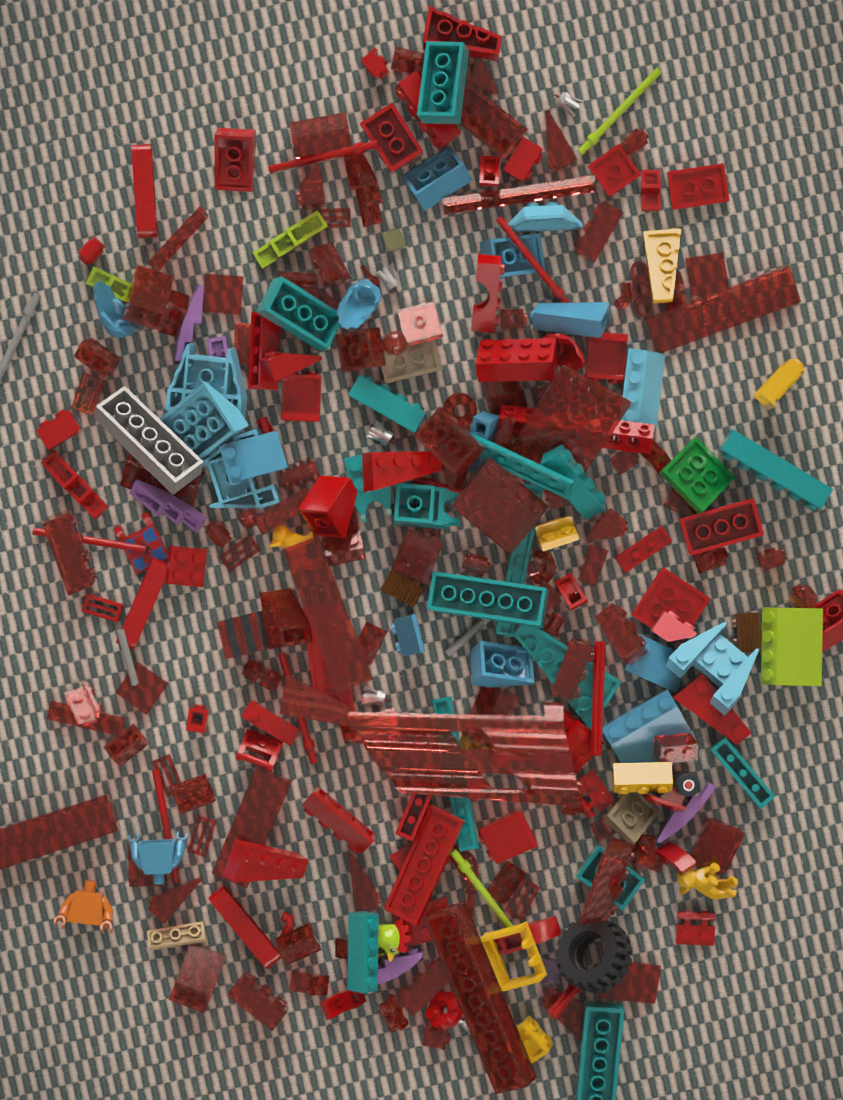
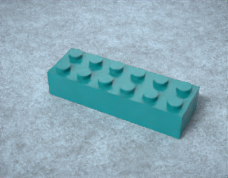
M734 429L729 431L718 449V452L721 453L720 457L729 462L732 460L737 462L736 466L744 471L750 470L754 472L753 476L760 481H769L771 483L770 487L777 491L784 490L787 492V497L794 501L800 500L804 502L803 506L811 511L822 509L833 491L831 487Z
M433 571L427 610L430 612L543 628L549 590L539 586Z
M585 1000L575 1100H616L625 1011L624 1005L621 1003Z

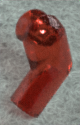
M630 282L621 284L622 294L614 301V306L619 310L625 309L633 299Z

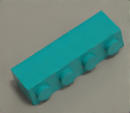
M366 374L364 376L359 375L348 396L415 434L426 415V412L423 411L425 408L417 403H414V405L408 403V398L400 393L397 396L390 392L391 388L384 384L378 386L373 383L375 379Z
M561 444L543 454L542 466L574 480L571 496L568 499L585 521L605 510V495L599 492L595 487L594 481L587 477L583 467L576 463L568 449H565Z
M721 737L709 748L760 809L776 797L726 737Z
M366 911L349 913L347 990L360 993L377 991L378 913Z

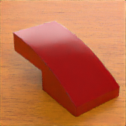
M641 170V212L661 210L660 170Z
M670 841L654 851L666 866L671 864L680 875H683L696 865V861L687 852Z

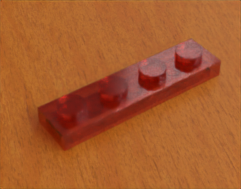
M53 700L50 702L47 720L122 737L126 721L125 717Z

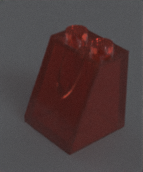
M705 815L689 855L696 861L695 866L700 868L703 865L710 867L711 863H716L720 866V871L714 874L720 875V872L726 874L745 833L741 829Z

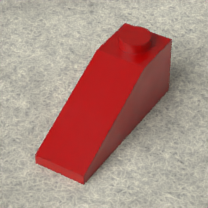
M270 351L265 353V357L259 359L266 381L277 382L323 359L319 355Z
M254 699L250 701L241 715L245 720L289 746L292 745L301 731Z

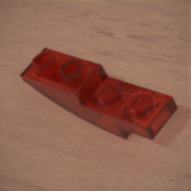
M354 153L343 156L350 190L355 189L363 227L383 223L379 204L383 203L381 192L363 153L358 155Z

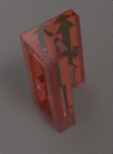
M83 373L71 408L93 416L106 380Z

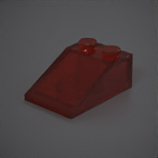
M632 961L627 968L629 972L627 975H623L622 978L624 980L620 984L616 983V987L612 990L607 989L606 992H598L600 998L655 1004L661 965Z

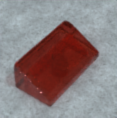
M396 47L391 69L410 74L417 71L419 76H422L425 53Z
M367 621L350 656L371 665L387 631Z
M507 860L487 888V891L494 899L505 905L527 873Z

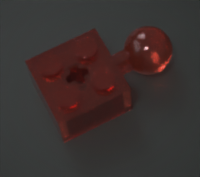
M380 327L336 335L342 373L386 366L384 351L392 356H398L404 353L407 348V339L403 333L392 331L386 334L382 340Z

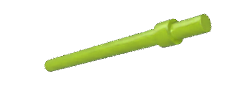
M658 68L634 90L594 133L591 132L586 138L587 140L577 150L579 154L583 156L592 145L595 146L600 141L599 138L661 75L662 72Z
M454 849L451 852V856L457 862L459 870L466 874L504 927L513 926L471 870L469 862L463 859L457 849Z

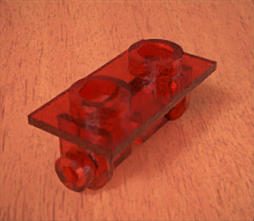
M250 659L241 673L244 675V678L254 683L257 682L258 678L262 679L259 685L270 691H276L283 678L277 671L269 670L259 662Z

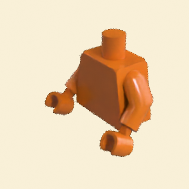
M85 880L84 890H76L75 893H71L61 905L58 916L54 919V927L60 921L63 923L61 929H64L65 919H67L66 922L101 926L103 934L104 929L108 927L110 928V934L113 933V908L108 898L104 897V893L95 892L97 881Z

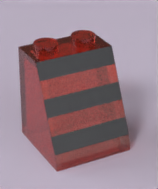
M262 610L217 622L226 659L273 648V643H276L274 633L269 631L268 625L271 624L269 613L265 614V611Z

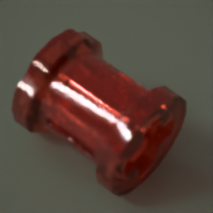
M552 612V617L543 629L558 637L559 629L567 620Z

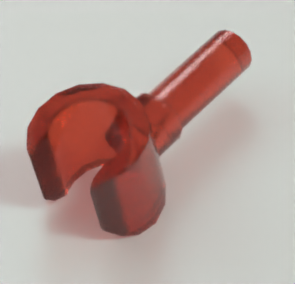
M362 265L360 268L370 278L373 285L379 287V279L371 274L365 265Z

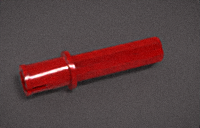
M568 983V987L548 1011L549 1016L556 1020L575 995L581 992L580 988Z

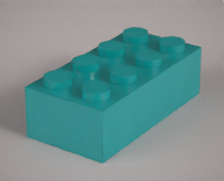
M426 42L417 116L422 123L460 124L469 50L464 42Z
M282 276L272 280L256 311L318 351L329 348L339 328L335 309Z

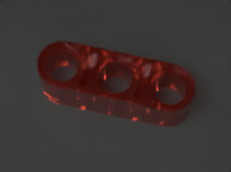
M638 261L630 268L633 308L637 317L646 318L652 312L649 273L647 265L644 262ZM634 267H642L644 274L637 276L634 273ZM643 285L646 288V293L639 295L636 292V287ZM640 304H645L648 307L646 314H641L638 311Z

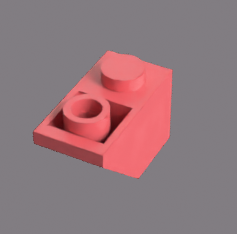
M663 611L651 629L652 632L668 642L695 637L697 634L693 631L695 629L694 626L688 622L683 624L678 621L679 616L672 611L668 613Z

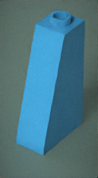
M538 303L535 310L531 311L530 321L533 322V329L601 338L609 321L610 303Z

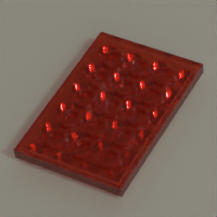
M563 365L509 450L541 465L543 454L562 444L565 449L572 453L573 459L583 467L584 473H586L630 407L631 401Z

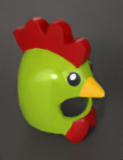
M400 918L395 924L378 925V948H381L378 958L387 953L389 962H392L394 956L399 952H408L407 944L412 942V937L408 936L410 927L405 925V920Z

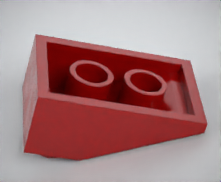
M217 129L214 134L215 190L253 192L256 130Z

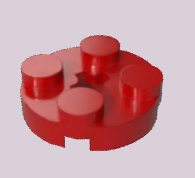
M438 991L425 1012L430 1024L442 1031L449 1027H455L463 1015L461 998L450 991ZM445 1008L448 1010L447 1013H443Z

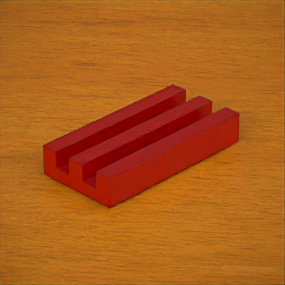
M87 593L81 612L119 623L124 604ZM89 599L117 606L118 610L89 602ZM87 605L115 613L116 617L89 610Z

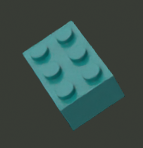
M598 843L575 873L578 879L622 911L646 880L641 874Z

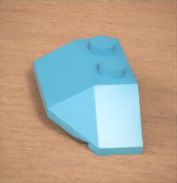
M548 202L546 206H539V203H529L508 224L515 233L579 230L583 227L582 222L563 205H558V202Z

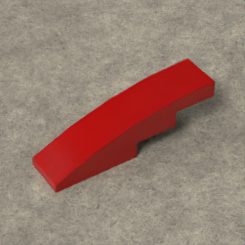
M53 450L41 462L58 483L70 493L93 519L97 520L109 508L105 501L56 450Z

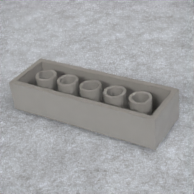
M123 386L96 406L94 419L173 495L201 474L204 461L127 387Z

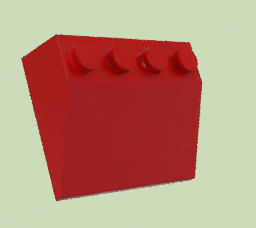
M319 786L314 789L302 804L305 807L303 809L304 812L311 817L313 815L319 819L318 823L325 829L329 827L334 831L333 836L339 841H346L349 844L347 847L355 854L357 852L362 854L375 841L376 834Z

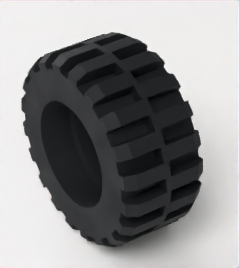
M588 915L586 918H578L576 923H570L568 930L564 929L562 932V939L558 940L557 945H559V948L556 949L555 954L558 957L556 964L557 967L561 968L559 969L561 976L565 977L568 983L590 993H603L607 989L612 990L616 987V983L620 984L624 980L622 977L624 974L627 975L629 969H627L628 965L632 963L630 954L633 951L632 947L629 946L631 941L626 936V932L618 927L617 924L600 916ZM602 938L605 944L604 957L598 966L586 971L583 964L584 952L592 941Z

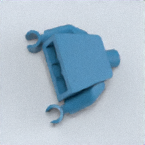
M178 831L176 833L177 842L176 839L141 841L138 833L136 840H132L131 834L128 836L131 843L132 860L140 870H143L144 874H153V884H164V874L171 873L174 868L178 867L184 856L185 842L188 840L187 832L184 838H180V832Z

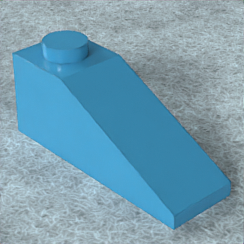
M486 411L473 417L471 433L494 443L498 434L499 416ZM467 452L464 470L482 475L487 461Z

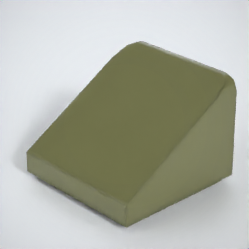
M400 228L382 234L389 253L407 246Z

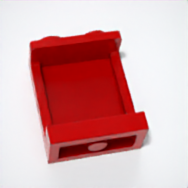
M603 332L601 338L588 337L585 378L589 379V382L601 383V380H608V384H620V381H624L628 334Z
M306 371V375L295 372L283 378L282 421L320 422L322 376L318 375V372Z

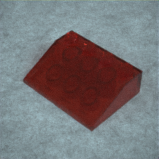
M488 458L481 463L451 504L452 508L509 554L515 550L549 507L492 458Z
M614 837L611 839L599 862L578 923L579 925L607 921L610 915L614 916L617 905L614 903L616 898L620 899L623 892L621 883L622 880H627L630 871L627 869L628 863L632 864L636 853L633 852L635 845Z

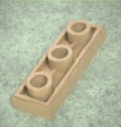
M204 922L148 930L149 950L206 942ZM179 933L178 937H173L174 934Z

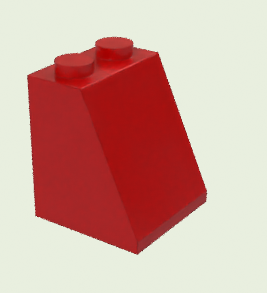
M320 475L298 510L314 535L345 538L358 490L354 486L353 481L348 477Z
M520 808L480 827V833L477 834L482 845L486 843L489 849L486 853L490 861L494 860L496 864L538 846Z

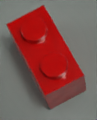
M523 137L503 168V172L521 184L524 180L529 181L534 172L531 170L534 164L538 165L544 156L541 154L543 148Z
M63 409L55 414V419L50 422L45 420L38 425L39 429L36 432L50 451L83 431L69 410L65 411Z

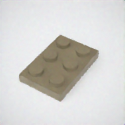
M432 333L376 346L385 384L441 371Z
M638 792L623 794L603 819L630 846L635 844L660 811L654 804L644 800L645 796Z

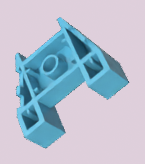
M196 343L187 344L178 369L175 371L173 381L167 390L165 410L169 411L201 384L207 382L237 407L245 418L247 394L236 348L227 349L226 358L197 355L195 354Z
M255 429L239 434L228 443L261 435L260 430ZM220 449L203 460V468L208 466L219 500L217 503L210 504V508H267L282 503L277 484L257 489L254 478L230 484Z
M726 622L681 644L668 658L666 667L679 678L693 665L715 683L720 689L713 695L710 704L724 716L737 703L759 652V649L756 648L747 657L721 634L726 628Z

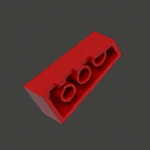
M429 6L423 38V50H425L426 42H464L469 50L468 57L498 62L502 36L482 27L471 25L463 19L459 20L452 17L451 14L440 12L436 8Z
M441 451L362 453L363 491H375L441 471Z
M699 673L672 696V698L736 745L752 733L732 708L724 716L710 704L717 690L703 673Z
M235 839L223 876L233 883L303 878L309 860L297 852Z

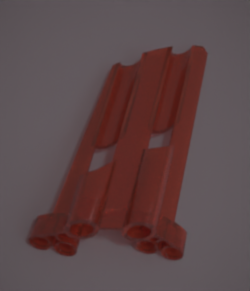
M544 702V716L349 712L345 718L350 727L362 740L365 749L381 771L387 774L396 790L400 793L562 805L561 815L581 816V779H576L563 724L564 702ZM451 732H480L488 738L491 748L463 749ZM481 773L511 774L524 782L528 789L491 788Z

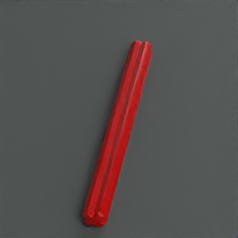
M604 641L594 642L590 750L592 756L602 755L606 643Z

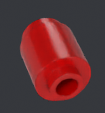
M93 237L79 250L78 254L80 256L78 259L85 265L89 263L93 265L102 255L103 249L106 246Z

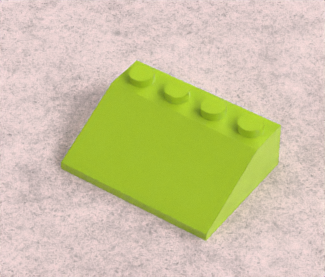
M762 607L761 684L822 686L823 609Z

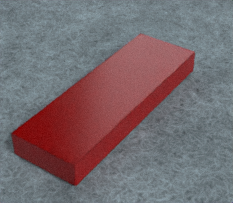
M661 525L614 558L623 572L627 573L671 543L672 539Z

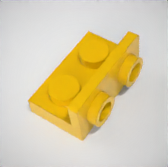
M571 515L535 526L543 551L580 540Z
M530 1015L507 1034L532 1064L547 1054L554 1045L550 1036L545 1034L539 1027L538 1022Z

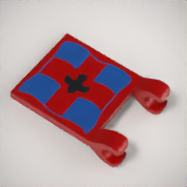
M149 512L141 515L147 527L127 537L121 525L114 528V532L120 542L147 546L146 553L124 550L136 575L148 569L153 557L162 561L168 559V550Z

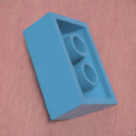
M450 145L401 176L424 211L472 181L464 163Z

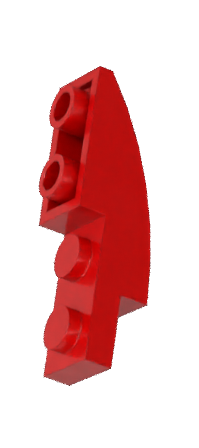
M556 915L528 923L536 945L562 934ZM520 933L494 939L498 946L499 954L504 953L506 955L523 949L521 945L523 940Z

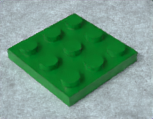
M696 436L659 473L699 515L736 478Z

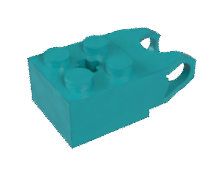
M362 454L344 458L347 476L353 481L354 486L358 490L354 506L359 511L362 522H367L366 509L374 501L383 504L388 517L393 516L390 486L364 492Z
M398 483L396 485L393 525L430 529L460 526V519L447 515L443 507L447 503L461 501L462 494L442 487ZM412 503H416V506H419V507H416V509H413V508L410 507V506H412Z

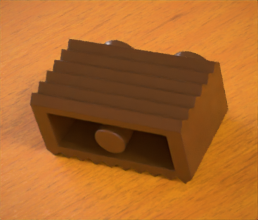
M398 568L395 571L391 569L380 590L407 606L414 608L425 589L421 587L423 583L415 578L412 580L405 577L406 573Z
M759 612L734 614L735 618H731L732 630L735 629L736 637H733V645L741 652H754L756 648L762 651Z

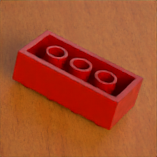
M556 338L480 340L475 363L478 382L555 380L559 357Z
M754 498L706 510L700 515L696 513L678 518L688 556L764 535Z

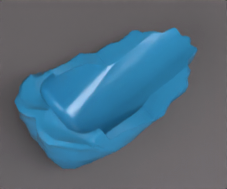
M368 279L357 281L349 287L339 303L336 313L340 329H358L377 309L381 301V290Z
M102 281L95 283L93 289L95 295L94 302L100 321L107 333L115 338L133 335L134 331L139 328L137 317L131 311H128L124 304L115 297L110 286L103 284Z

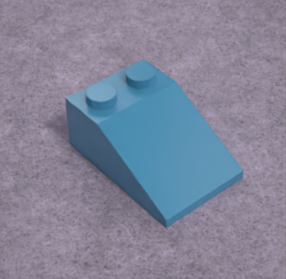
M540 233L518 236L545 270ZM509 237L479 242L481 254L501 256V263L505 265L504 275H500L499 278L537 273Z
M278 431L219 446L230 484L288 468Z
M416 613L393 619L394 623H391L393 635L397 634L399 641L395 642L397 652L402 653V657L424 653L425 648Z
M638 635L623 668L624 670L675 693L683 676L679 678L666 667L668 658L675 650L643 635Z
M479 641L470 650L472 685L491 688L533 685L535 683L533 659L524 647Z

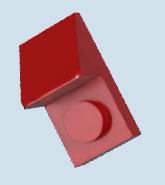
M481 155L479 186H499L500 156Z
M572 573L555 581L557 588L571 611L588 602Z

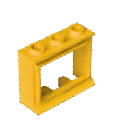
M793 358L787 360L753 396L768 410L776 407V401L806 372L803 369L804 364L797 358L795 360Z
M527 921L519 925L486 932L479 939L480 948L485 953L487 966L492 971L494 984L498 987L499 992L539 983L547 975ZM520 933L523 940L521 943L522 948L527 950L530 958L528 961L529 966L533 967L535 973L510 979L494 939Z

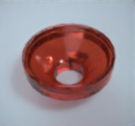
M465 393L452 394L443 404L445 420L461 428L470 425L473 422V417L477 415L476 402ZM458 405H462L466 409V413L461 417L456 416L454 413V409Z
M536 550L529 557L528 576L534 584H547L556 573L557 566L550 552ZM548 563H549V573L547 572V568H546Z

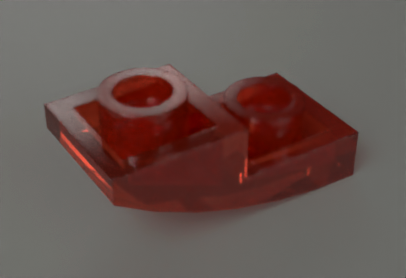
M234 323V348L237 350L240 365H249L251 324Z

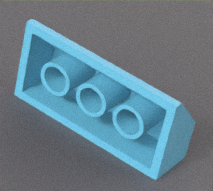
M628 348L619 420L653 424L656 431L665 354Z

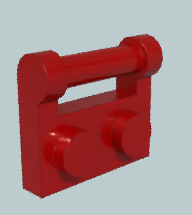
M247 729L235 759L238 761L244 760L266 768V771L272 773L283 742ZM245 750H248L258 755L267 757L270 759V761L260 759L258 757L252 756L244 752Z

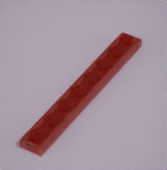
M585 175L574 179L565 178L561 181H546L535 185L526 184L515 188L507 187L502 190H487L482 193L449 196L442 199L444 215L596 192L595 175Z

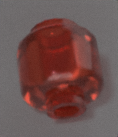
M799 583L791 589L793 593L790 594L789 600L795 608H812L817 605L818 596L809 584L802 586Z

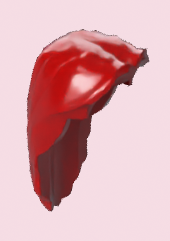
M552 333L542 337L556 338L559 356L557 366L572 369L576 372L584 367L586 363L584 355L573 339L561 333Z

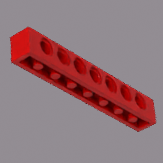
M502 405L498 434L651 455L655 425Z

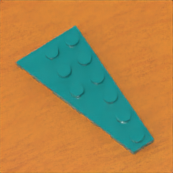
M520 625L514 636L532 656L566 701L573 707L587 727L591 729L594 663L542 629ZM605 671L604 708L622 682L607 671Z

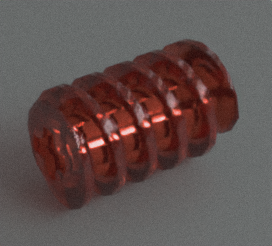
M306 457V463L299 460V466L292 463V469L289 467L285 468V472L278 470V475L285 491L286 486L292 490L293 483L299 487L300 480L306 484L307 477L313 481L314 474L318 477L320 476L315 461L309 457Z

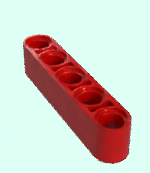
M132 145L138 239L158 237L152 145Z
M155 557L152 558L121 628L125 631L128 646L131 650H134L166 579L167 563ZM117 637L116 643L120 645L119 639Z
M224 885L208 897L211 904L266 969L271 968L283 958L276 946Z

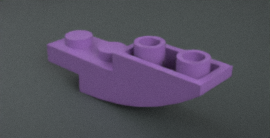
M418 948L409 949L405 954L398 953L394 956L392 962H389L388 957H385V965L382 966L381 963H378V984L390 981L408 971L423 957L422 950L418 951Z

